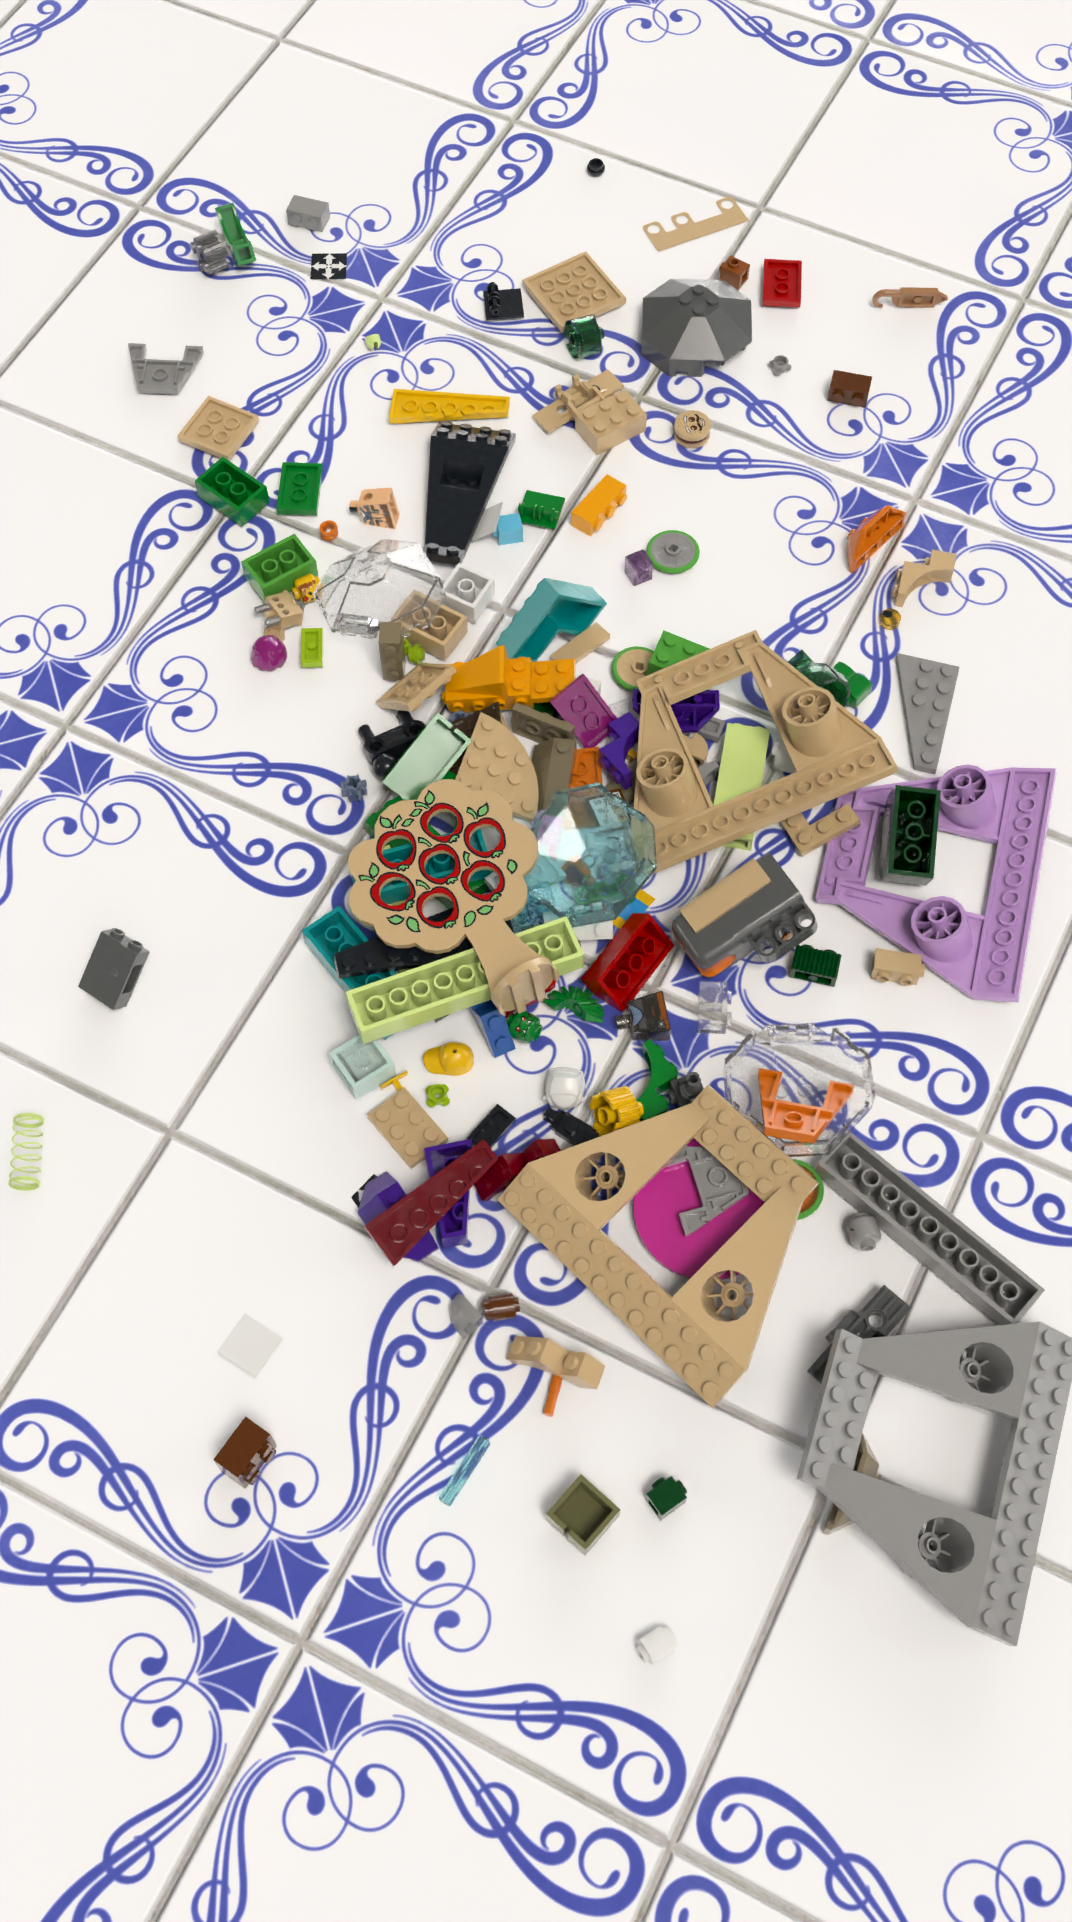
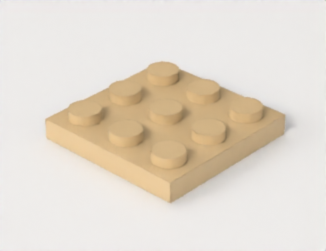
M208 396L177 437L178 441L216 457H224L230 461L260 420L256 414Z
M419 663L382 695L376 703L383 709L413 712L421 707V703L426 698L435 695L436 689L441 685L447 684L452 679L451 676L457 671L450 664Z

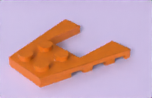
M759 1068L758 1082L764 1135L814 1144L853 1094V1084L830 1080L823 1107L777 1100L776 1097L783 1072Z

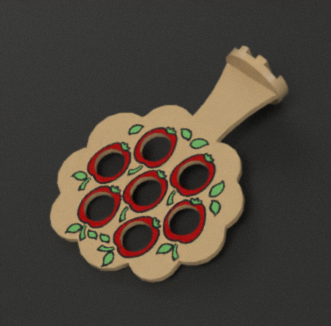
M441 779L430 783L421 791L417 800H402L388 806L379 815L375 824V838L362 841L350 852L347 862L348 868L356 881L349 892L350 908L353 915L361 923L375 928L378 937L386 945L394 948L417 946L425 952L439 954L456 948L466 937L473 946L485 971L491 992V1000L500 1014L504 1016L505 1011L516 1010L518 1014L526 1011V1004L534 999L539 1003L546 997L545 990L553 979L556 983L559 980V972L550 959L542 957L527 946L505 923V921L515 918L523 911L528 901V887L524 877L534 869L537 863L539 845L534 833L528 827L513 821L510 804L506 798L497 792L489 790L471 791L464 783L453 779ZM441 812L451 813L458 819L456 830L447 836H436L428 830L430 819ZM489 827L495 829L500 834L501 838L498 846L491 851L480 852L470 845V838L478 829ZM394 839H405L413 845L411 856L400 863L389 862L383 857L385 845ZM437 854L450 855L456 862L454 871L445 878L436 879L430 877L425 871V865L432 856ZM480 870L494 871L499 877L497 888L486 895L476 894L468 886L471 876ZM394 880L406 882L411 888V894L404 903L391 906L381 900V890L387 883ZM443 896L451 900L454 910L446 920L433 922L424 917L423 907L431 898Z

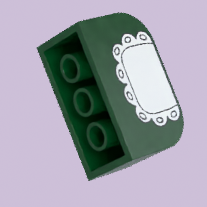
M895 785L889 793L883 816L879 861V878L881 881L926 886L934 879L941 790Z

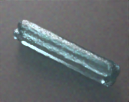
M479 1435L441 1492L439 1500L447 1506L452 1505L489 1448L490 1440L485 1436Z

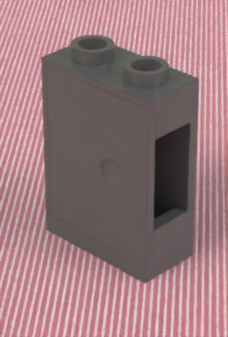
M112 928L101 931L78 987L112 1010L127 1007L150 951L145 949L139 941L127 937L125 932L120 929Z

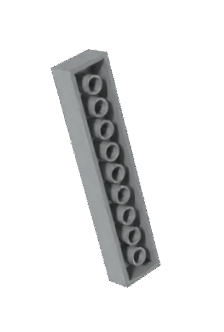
M849 1130L817 1163L815 1172L820 1175L823 1182L861 1213H868L870 1216L875 1217L880 1229L995 1324H1018L1045 1291L1042 1286Z

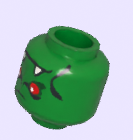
M527 1011L519 1014L518 1012L512 1013L507 1020L512 1038L524 1044H529L532 1041L535 1042L541 1034L543 1026L540 1024L539 1017Z

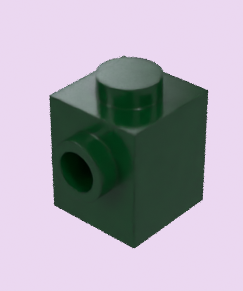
M672 1476L666 1480L664 1477H661L651 1485L653 1489L646 1493L645 1500L661 1521L686 1503L687 1496L685 1494H687V1490L680 1480L675 1481Z

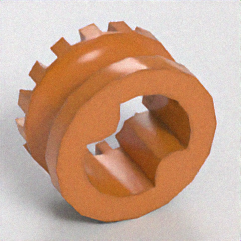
M327 520L320 524V535L323 540L331 541V539L337 538L338 527L334 521Z

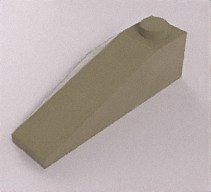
M554 737L534 746L532 764L536 772L539 788V816L544 813L565 818V809L569 798V789L572 783L577 754L576 740Z

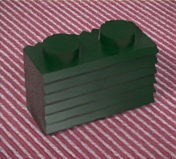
M807 944L798 945L795 949L789 977L835 987L842 955L830 949L823 951L814 949L813 946Z

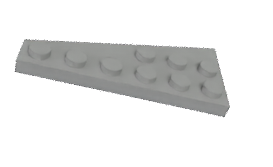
M897 653L896 662L899 668L898 674L899 680H901L902 700L908 724L907 731L911 743L910 750L913 769L935 775L960 667Z

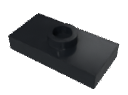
M497 1104L467 1139H472L473 1146L484 1139L492 1148L516 1122V1117Z

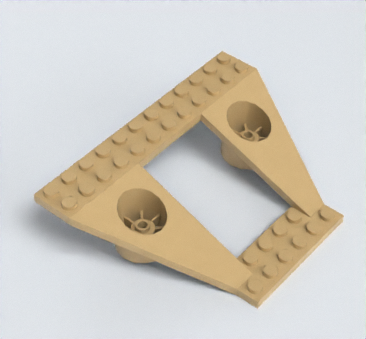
M757 630L635 680L641 693V709L631 841L646 877L899 772L881 736L835 701L834 696L828 690L815 685L765 645ZM751 671L796 772L714 806L670 705Z
M707 1085L691 1104L527 1163L497 1200L704 1401L714 1408L749 1368L803 1201L816 1188L819 1182L764 1135L763 1132L716 1090ZM695 1138L765 1203L672 1297L601 1229ZM610 1154L620 1160L615 1167L611 1166ZM605 1155V1165L600 1167L595 1161ZM622 1165L624 1166L625 1175L619 1169ZM594 1166L597 1169L596 1176L590 1177L591 1168ZM590 1180H596V1183L599 1185L594 1191ZM602 1188L607 1189V1200L597 1196ZM612 1188L619 1189V1192L612 1197ZM730 1271L731 1283L725 1284L719 1277L725 1272ZM735 1271L746 1276V1279L741 1284L736 1283ZM716 1282L723 1287L721 1294H713ZM748 1282L752 1285L753 1293H749L745 1286ZM733 1291H735L737 1294L736 1299L733 1298ZM749 1296H753L751 1306L746 1303ZM714 1297H721L724 1304L720 1309L715 1305ZM742 1305L748 1311L738 1319V1307ZM727 1306L733 1308V1319L722 1314Z

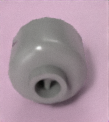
M868 1213L853 1215L846 1225L850 1243L855 1248H859L862 1251H870L876 1248V1244L881 1240V1231L877 1219Z

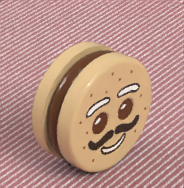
M688 410L679 414L674 423V438L676 442L683 447L692 449L705 445L710 438V419L704 413L696 410Z

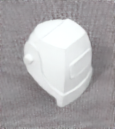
M569 1067L549 1069L545 1079V1095H543V1100L548 1101L550 1106L560 1110L577 1108L580 1103H585V1097H583L585 1078L582 1070Z

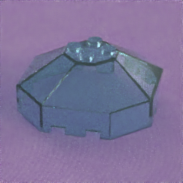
M599 782L556 791L551 796L552 802L546 810L543 811L541 809L530 822L532 826L530 830L534 833L539 845V858L534 869L524 877L528 887V895L557 917L567 916L572 928L616 920L657 869L654 825L645 814L634 809L628 802L610 792Z

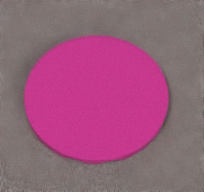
M695 1138L687 1144V1146L703 1147ZM683 1162L663 1168L634 1196L633 1213L639 1237L650 1254L664 1268L690 1279L765 1202L748 1188V1196L691 1235L685 1237L679 1213L701 1208L702 1204L689 1163ZM730 1271L725 1272L719 1278L721 1280L730 1279ZM735 1271L736 1276H738V1275L741 1274V1273Z

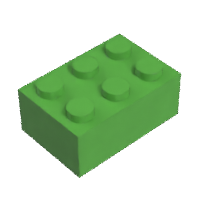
M295 533L241 561L245 578L264 603L267 596L281 593L284 590L290 592L291 588H294V580L306 574H313L314 577L318 576L316 560Z
M663 630L648 664L645 676L710 648Z

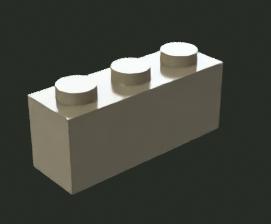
M380 622L378 644L383 680L398 681L405 676L406 665L402 622Z

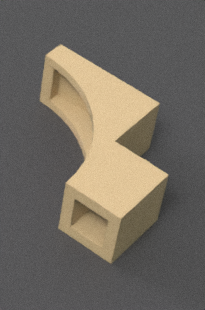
M932 549L930 558L926 557L925 564L904 561L903 569L898 568L896 581L900 582L899 585L895 584L893 597H896L895 606L903 607L905 600L911 592L920 586L934 582L950 583L957 554Z
M515 1336L506 1358L513 1364L525 1365L546 1371L571 1382L579 1388L598 1389L605 1369L604 1364L586 1352L567 1351L551 1339L541 1337Z

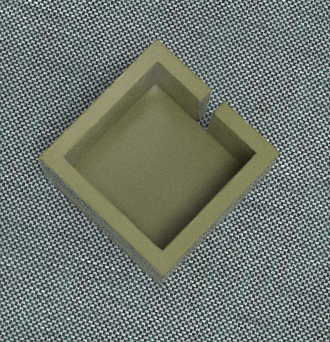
M580 1474L546 1513V1521L561 1535L564 1536L568 1533L567 1540L586 1556L620 1516L621 1509Z

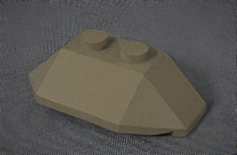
M862 1432L853 1471L880 1480L881 1474L877 1473L879 1463ZM833 1502L823 1530V1534L826 1535L854 1523Z

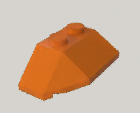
M886 505L875 511L869 518L865 517L857 529L850 531L847 536L848 543L846 548L849 572L853 574L904 526L906 512Z

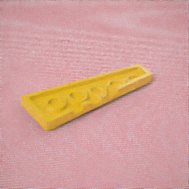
M394 389L389 423L404 424L508 417L510 397Z

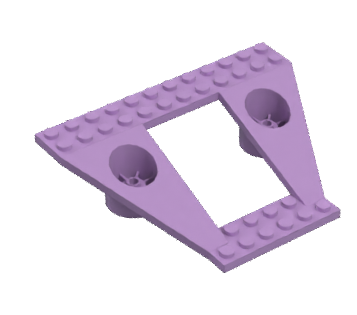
M967 764L948 770L942 777L863 787L838 797L835 811L849 803L861 824L828 842L815 897L816 902L839 904L906 953L922 955V964H925L926 967L971 999L1019 1003L1057 775L1056 768L1010 767L985 771L978 766ZM895 785L941 790L938 830L997 844L985 916L965 911L961 903L950 897H931L923 901L865 886L880 816H884L887 797ZM923 929H929L925 933L921 934Z

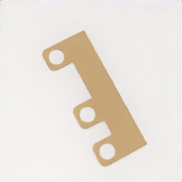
M726 197L716 201L722 214L694 222L687 212H681L671 216V220L677 227L675 230L666 232L660 222L657 221L644 225L643 230L659 252L749 220L732 197ZM729 200L733 203V206L726 209L721 206V203ZM678 216H686L688 221L685 224H680L676 221V218ZM656 225L660 230L658 233H650L648 227Z

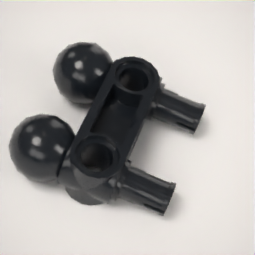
M399 710L397 712V717L402 725L376 736L368 724L358 728V733L364 742L363 750L367 755L368 763L372 765L375 776L383 780L425 726L422 721L414 720L409 711Z

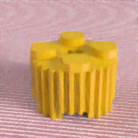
M628 1086L600 1092L590 1099V1110H594L593 1114L596 1120L593 1123V1129H596V1133H599V1136L640 1122V1116L644 1114L643 1105L635 1100L636 1097H633V1093H631Z

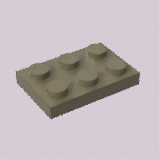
M514 704L512 708L514 734L539 744L554 737L575 740V726L570 722L559 720L545 712L536 711L528 705Z

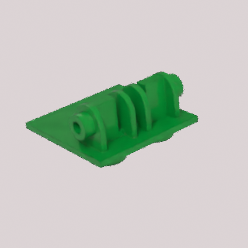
M526 490L522 504L519 503L518 505L521 522L555 530L565 498Z

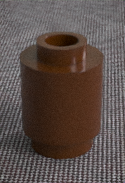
M512 1293L489 1296V1299L483 1300L486 1320L492 1319V1322L516 1318V1313L520 1312L518 1297L513 1298Z

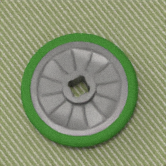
M666 530L651 538L647 545L646 554L649 562L656 569L665 573L676 574L691 569L697 563L700 549L696 540L689 534L678 530Z

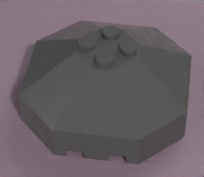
M669 279L643 298L641 355L667 376H676L677 372H686L688 377H702L704 375L705 362H715L717 366H723L732 356L745 350L746 346L752 342L751 300L725 280Z

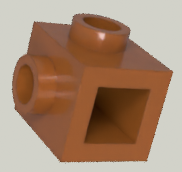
M730 256L720 265V280H725L735 289L739 290L749 278L750 264Z

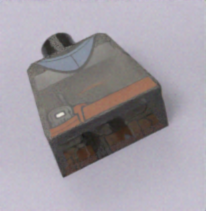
M663 991L628 1001L627 1014L615 1016L616 1029L630 1028L632 1040H670L671 1027Z

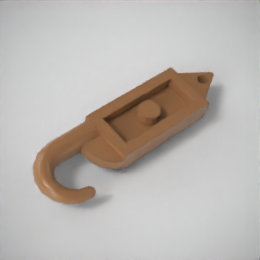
M900 287V289H882L877 291L873 295L872 303L874 306L882 308L883 304L878 303V299L881 297H891L892 303L897 307L934 308L936 304L947 301L948 296L938 291V288Z

